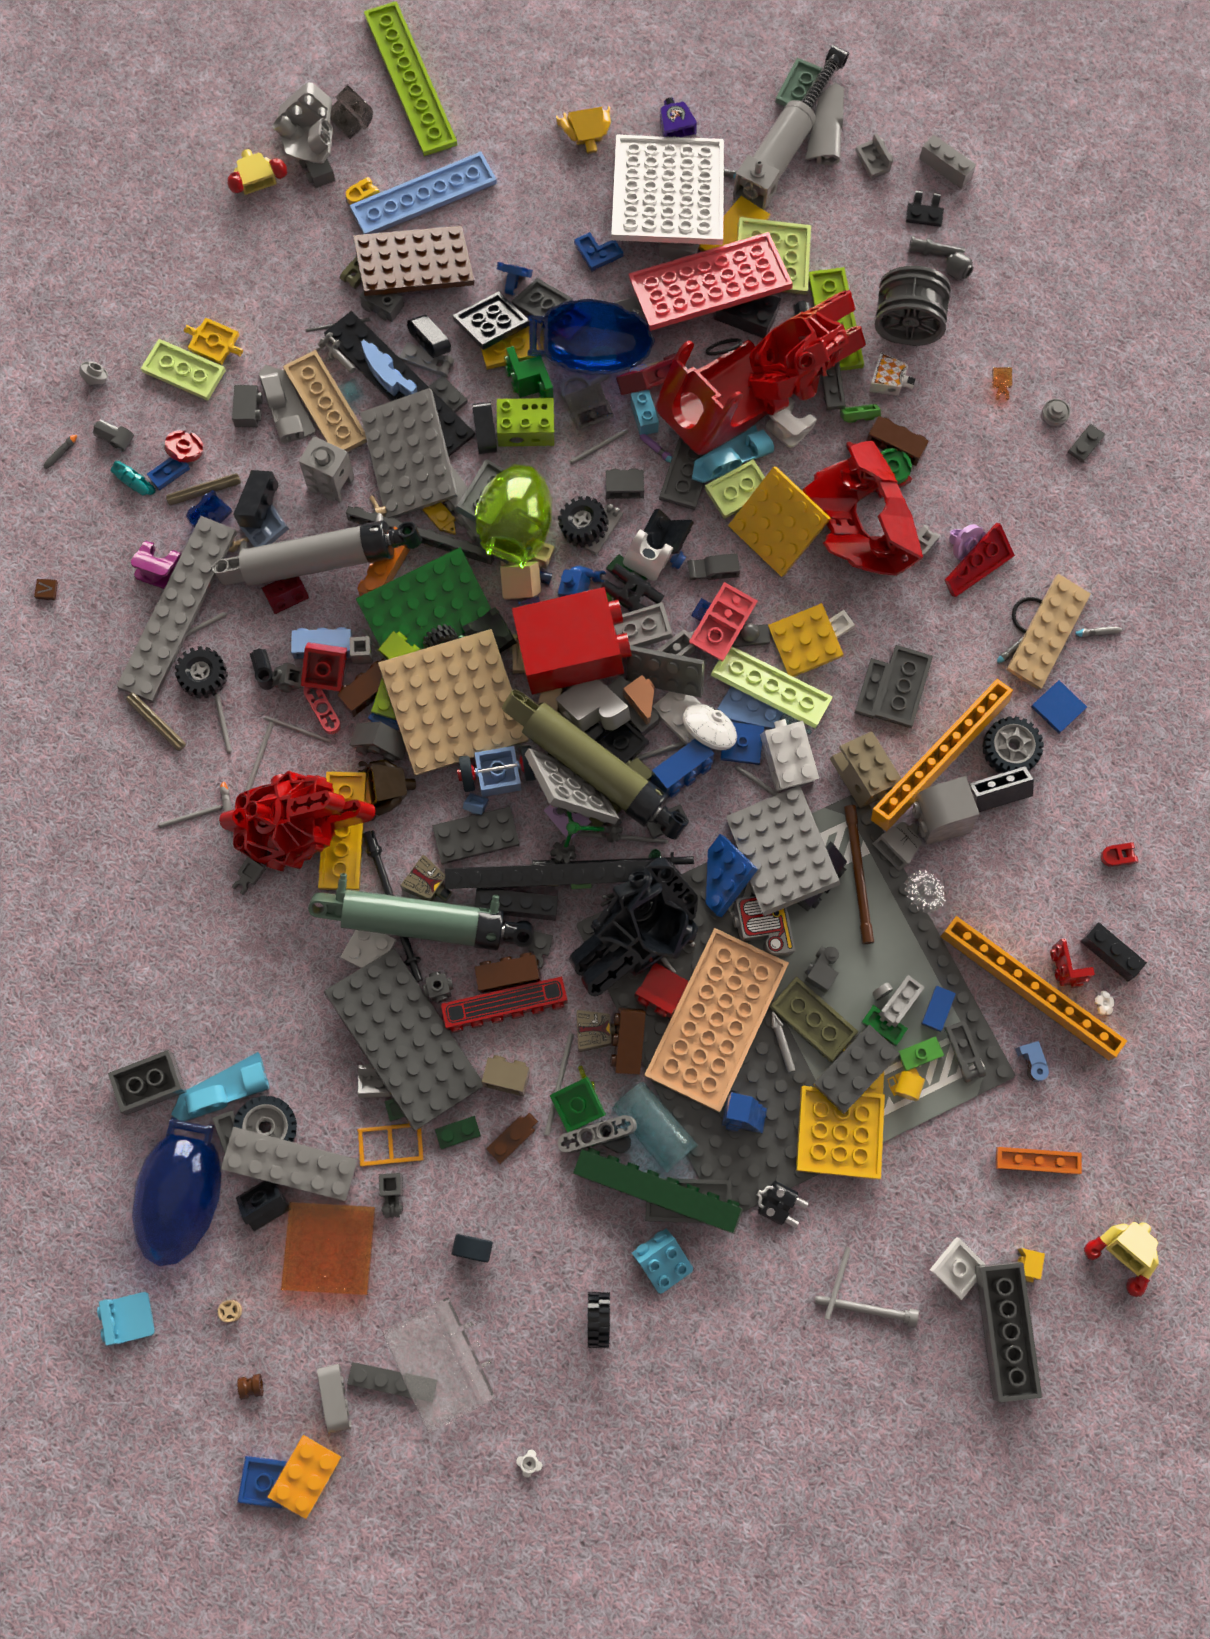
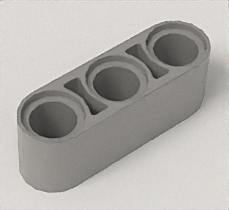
M340 1364L317 1369L328 1433L351 1428V1420L348 1421L349 1409L347 1398H344L343 1394L346 1392L343 1376H340V1371H342Z

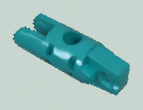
M120 461L113 463L110 471L133 491L138 492L142 496L156 493V488L133 468Z

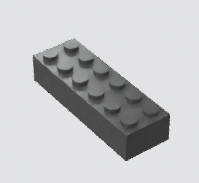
M1016 1261L975 1266L993 1400L1008 1402L1042 1398L1023 1262Z

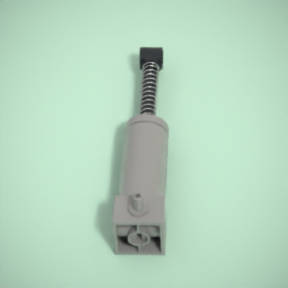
M835 45L830 47L824 67L802 101L792 100L787 103L754 156L747 155L736 172L734 196L738 198L743 196L761 209H766L777 191L778 180L816 122V116L812 110L813 104L815 105L819 98L818 96L824 91V88L828 85V80L832 78L831 76L834 75L835 71L843 69L849 57L848 51Z

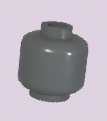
M957 252L954 255L951 254L946 260V272L956 280L967 279L973 272L972 259L961 252Z

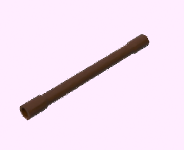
M847 805L844 807L848 826L860 916L862 944L866 945L874 943V936L870 922L858 832V816L856 805Z

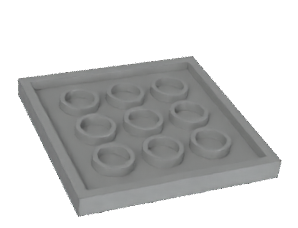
M528 748L525 753L528 764L532 768L535 778L538 780L541 790L545 793L551 806L564 808L571 813L577 812L587 818L593 817L604 823L616 824L619 817L608 798L553 756Z

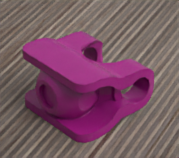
M144 541L138 552L131 559L132 567L137 568L134 576L139 581L165 589L182 554L172 550L164 558H155L154 543Z

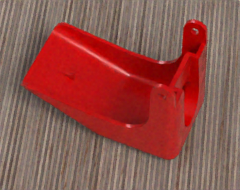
M746 340L739 348L725 353L698 370L694 366L689 369L685 367L694 348L692 341L685 342L674 357L656 400L655 410L698 455L707 454L746 432L768 414L763 400L755 398L749 381V377L753 373L749 356L756 347L750 340Z

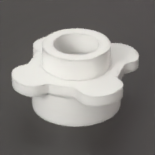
M529 1450L525 1456H519L516 1460L517 1465L523 1471L524 1477H530L531 1473L536 1470L540 1471L542 1468V1463L537 1460L534 1450Z

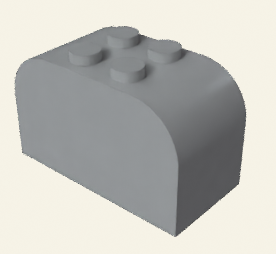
M966 776L934 785L919 792L913 803V808H911L914 819H918L920 825L918 826L920 837L925 839L926 844H934L971 833L979 816V811Z

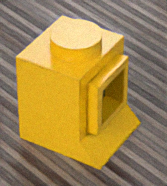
M1017 1248L1021 1255L1018 1257V1262H1023L1026 1282L1033 1283L1034 1280H1040L1045 1253Z

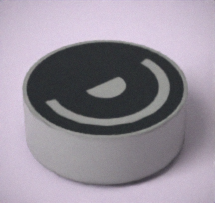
M885 983L878 987L872 995L878 1001L887 996L893 988L890 983Z

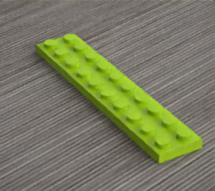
M397 1L364 11L365 19L423 155L427 156L458 146L456 137Z

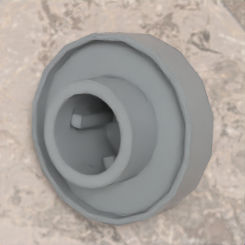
M83 362L79 368V374L90 385L104 384L107 380V371L96 362Z
M1061 399L1047 401L1042 409L1043 420L1051 426L1063 425L1070 416L1069 405Z

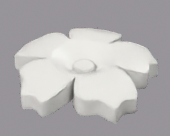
M1101 991V995H1098L1094 1002L1098 1005L1097 1013L1100 1015H1110L1113 1012L1114 999L1110 997L1107 991Z

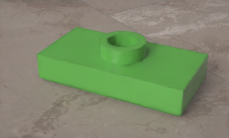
M936 1036L898 1051L905 1072L944 1056Z

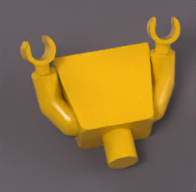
M601 106L568 112L567 117L566 113H563V118L556 116L557 125L563 129L572 141H576L577 145L585 144L587 154L597 152L596 142L602 141L611 124L610 107H607V110H602Z

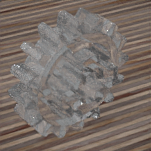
M918 870L908 876V880L905 881V884L908 886L904 890L909 892L906 897L912 899L911 905L916 904L918 911L923 908L924 913L928 911L933 913L943 906L942 903L946 901L943 897L946 895V892L942 891L944 885L938 883L940 879H935L934 873L928 875L927 870L923 872Z

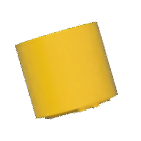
M902 1071L894 1093L905 1099L919 1101L925 1079L912 1072Z

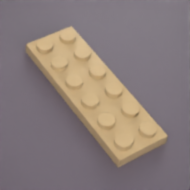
M316 350L283 366L286 375L326 442L347 452L367 442L364 429Z
M1057 574L1006 670L1040 690L1091 593L1062 575Z

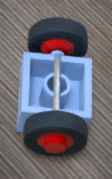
M525 745L520 747V763L516 760L514 746L475 752L477 765L475 770L469 756L459 757L460 769H457L459 781L463 782L464 791H475L474 781L476 776H479L482 797L521 791L518 771L520 767L526 781L536 780L535 774L525 756L528 748L531 749V746Z

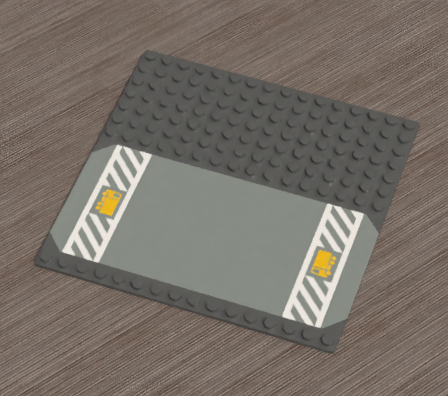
M850 795L812 813L825 847L830 841L837 847L847 860L845 865L847 870L839 879L841 885L832 888L828 894L824 892L819 897L822 901L816 909L811 907L807 912L797 903L787 907L796 951L790 956L778 957L789 964L770 1005L797 976L859 1031L844 1048L846 1049L866 1028L861 1022L871 1007L874 1005L882 1010L908 975L925 987L899 1022L908 1028L897 1046H892L897 1051H900L936 1036L944 1056L908 1070V1072H912L925 1079L919 1101L905 1099L894 1093L900 1073L905 1071L899 1056L884 1071L883 1094H885L883 1142L1014 1078L1015 1073L905 869L902 868L898 871L872 844L885 832L871 821L873 811L871 806L867 805L860 809L853 796ZM847 805H856L858 816V832L870 922L874 936V943L866 945L862 944L860 916L848 826L844 807ZM707 862L681 875L698 896L696 917L693 919L698 926L697 936L693 941L695 947H691L687 943L677 959L665 957L676 971V974L688 980V982L714 928L740 939L738 928H735L733 924V916L735 915L733 905L739 898L754 896L751 892L752 885L749 881L723 917L717 916L706 904ZM603 911L577 923V929L584 942L595 934L591 928L592 922L598 919ZM756 940L746 943L763 950V945L766 940ZM821 946L824 948L835 947L839 952L837 961L829 964V967L839 972L827 993L805 981L808 976L805 972L811 963L815 965L819 959L816 957V954ZM660 959L656 961L657 964L666 968ZM650 965L636 976L628 971L607 989L617 1011L618 1007L643 1009L646 1012L642 1062L646 1070L671 1020L667 1016L662 1017L655 1013V1009L650 1006H642L634 998L639 986L641 987L653 965ZM890 983L893 990L884 998L876 1001L872 995L873 992L881 985ZM935 986L956 993L941 1032L921 1024ZM769 1007L727 1096L728 1098L731 1092L751 1096L758 1101V1104H762L763 1107L767 1108L763 1134L744 1129H738V1132L727 1130L726 1126L722 1125L726 1100L719 1113L651 1080L698 1178L706 1180H732V1200L740 1203L739 1207L743 1209V1212L758 1205V1191H763L773 1181L793 1188L819 1175V1173L796 1171L801 1086L815 1087L813 1083L832 1063L777 1015L783 1024L782 1029L795 1066V1071L788 1073L775 1031L772 1029L773 1011ZM966 1021L986 1072V1076L972 1078V1081L967 1083L962 1077L961 1069L944 1029L947 1026ZM842 1050V1052L835 1058V1060L843 1053V1050ZM974 1063L968 1064L969 1070L975 1069ZM766 1191V1193L761 1194V1196H762V1201H763L764 1198L767 1197V1195H768V1194H767V1191Z

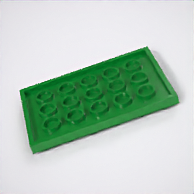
M461 547L356 598L379 646L385 642L393 631L396 634L399 631L407 637L406 642L409 645L413 646L415 644L421 650L425 649L423 647L424 636L428 637L426 633L428 631L431 633L433 627L437 629L438 625H441V627H443V624L450 625L459 636L465 633L462 628L464 625L479 619L491 610Z

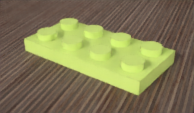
M158 339L141 367L143 373L207 401L226 371L225 367L161 339Z

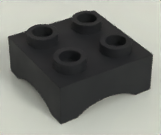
M496 607L489 610L479 619L462 627L467 636L492 629L500 653L517 643Z

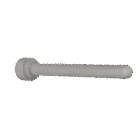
M815 1297L816 1304L829 1305V1297ZM840 1299L835 1300V1308L903 1320V1323H907V1326L916 1327L918 1323L919 1310L909 1308V1310L903 1312Z

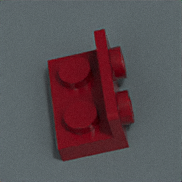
M300 577L274 581L261 588L274 614L309 599V595Z

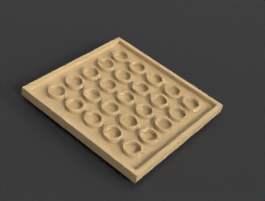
M492 629L378 662L414 776L459 763V757L469 756L470 759L475 758V752L515 746L529 741L528 737L522 733L524 727L502 709V705L510 695L512 688Z

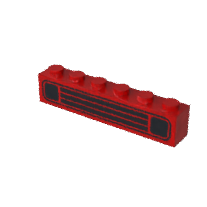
M561 976L442 1003L441 1008L446 1029L451 1030V1033L463 1031V1027L466 1026L478 1028L484 1026L483 1023L492 1021V1024L503 1022L504 1018L512 1016V1019L524 1017V1013L528 1012L540 1014L544 1012L545 1008L552 1007V1010L565 1007L564 1004H567L568 1000Z

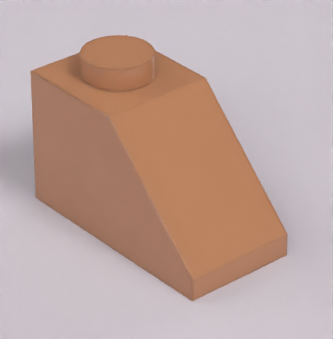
M641 675L623 688V696L648 725L651 720L655 687L649 679H645Z

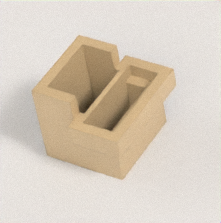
M516 559L509 564L501 561L500 572L504 599L534 597L541 592L539 561L522 563L521 559Z

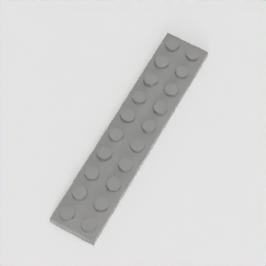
M200 516L117 684L119 689L135 693L141 698L154 702L216 577L212 570L213 564L225 558L237 534L235 529Z

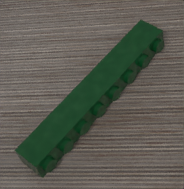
M588 1148V1151L581 1150L573 1174L729 1233H736L743 1209L739 1207L740 1203L730 1199L727 1202L719 1200V1195L707 1192V1195L699 1192L700 1188L687 1184V1187L678 1185L679 1180L667 1177V1180L659 1178V1173L649 1169L647 1173L640 1171V1166L630 1162L627 1165L619 1163L620 1159L611 1155H608L607 1158L602 1157L598 1150Z

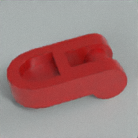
M1134 842L1106 847L1100 855L1102 863L1108 867L1138 863V857L1134 854ZM1122 851L1126 852L1127 857H1123Z

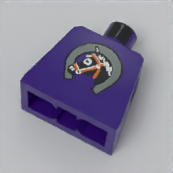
M672 97L666 98L664 100L665 106L660 108V123L663 137L682 138L696 134L697 121L686 103L683 101L675 103Z

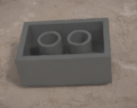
M169 1050L108 1073L120 1112L125 1115H130L187 1092L174 1053Z

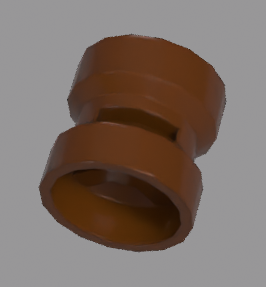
M255 1374L249 1379L247 1377L238 1378L237 1387L240 1400L248 1399L250 1395L255 1397L264 1395L261 1374Z

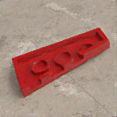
M995 523L944 580L951 596L957 597L1015 556L1001 523Z

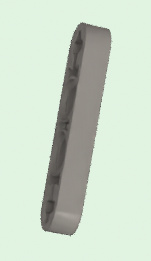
M627 1115L619 1116L561 1135L558 1139V1147L565 1153L584 1150L633 1134L636 1131L637 1123L633 1117ZM625 1120L626 1122H630L631 1124L628 1126V1130L624 1128H616V1126L624 1125ZM609 1125L612 1129L611 1135L604 1137L602 1129ZM590 1131L592 1140L589 1143H585L583 1141V1134ZM567 1138L568 1140L578 1141V1143L575 1142L570 1144L569 1147L564 1146V1143L567 1142Z

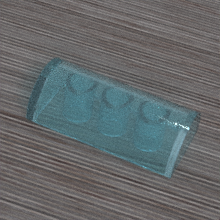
M644 1081L629 1090L612 1107V1110L618 1117L627 1115L635 1119L637 1128L633 1134L666 1173L699 1146ZM625 1120V1125L627 1127L631 1125L630 1122H626Z

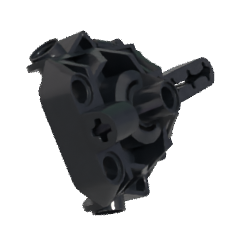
M663 857L656 858L649 865H646L643 871L632 873L629 876L628 882L614 886L613 900L603 910L598 919L592 922L591 928L595 934L570 955L569 962L575 972L582 976L581 982L589 995H601L628 971L636 976L663 957L677 959L687 943L691 944L695 940L698 926L693 919L696 917L698 896L671 861Z

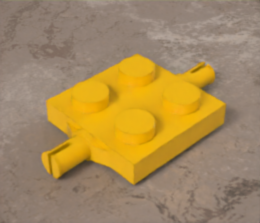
M206 317L196 329L188 325L184 327V332L193 336L188 349L197 355L222 365L230 353L236 354L239 357L243 354V349L234 346L240 336L239 332Z

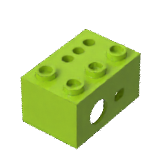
M554 398L497 399L498 447L555 446ZM514 437H519L524 439V441L520 443L511 442L510 439Z

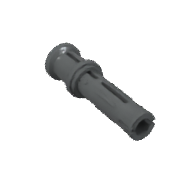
M912 235L908 252L916 251L923 253L925 256L931 253L949 257L957 252L965 253V248L933 243L928 238L926 240L917 239Z

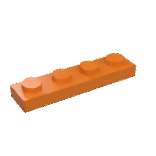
M996 1147V1169L1080 1175L1082 1174V1153Z

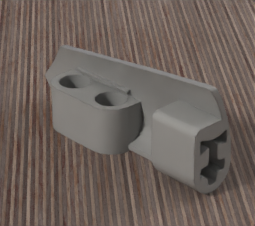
M836 82L825 89L819 96L815 113L816 122L812 127L805 161L817 158V164L835 165L840 161L844 88Z
M265 365L259 372L269 409L271 408L280 441L288 443L314 434L315 428L285 371Z

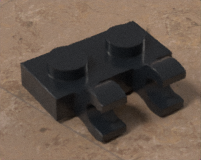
M916 190L913 203H908L905 222L941 227L944 208L939 207L941 194L933 193L931 206L921 205L923 191Z

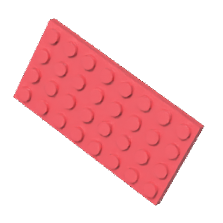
M769 232L629 273V280L650 331L793 289V283Z

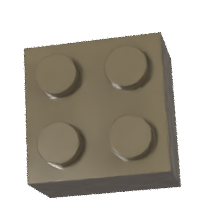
M494 1055L493 1058L488 1057L482 1078L483 1086L524 1097L530 1075V1069L526 1066V1063L514 1060V1063L505 1061L506 1058Z

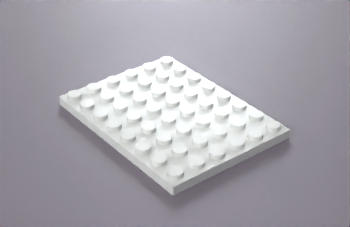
M616 135L611 240L723 245V139Z

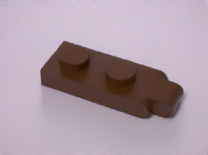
M528 1113L524 1118L520 1115L486 1150L501 1165L535 1132L533 1127L538 1123V1120L531 1113Z

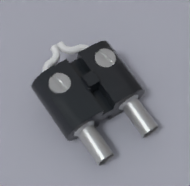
M773 1181L770 1186H767L763 1191L759 1190L757 1193L759 1197L758 1214L779 1225L787 1223L796 1228L799 1221L788 1216L790 1207L793 1208L794 1204L806 1209L808 1206L807 1201L798 1197L797 1191L777 1181ZM767 1191L768 1195L762 1201L761 1194H764Z

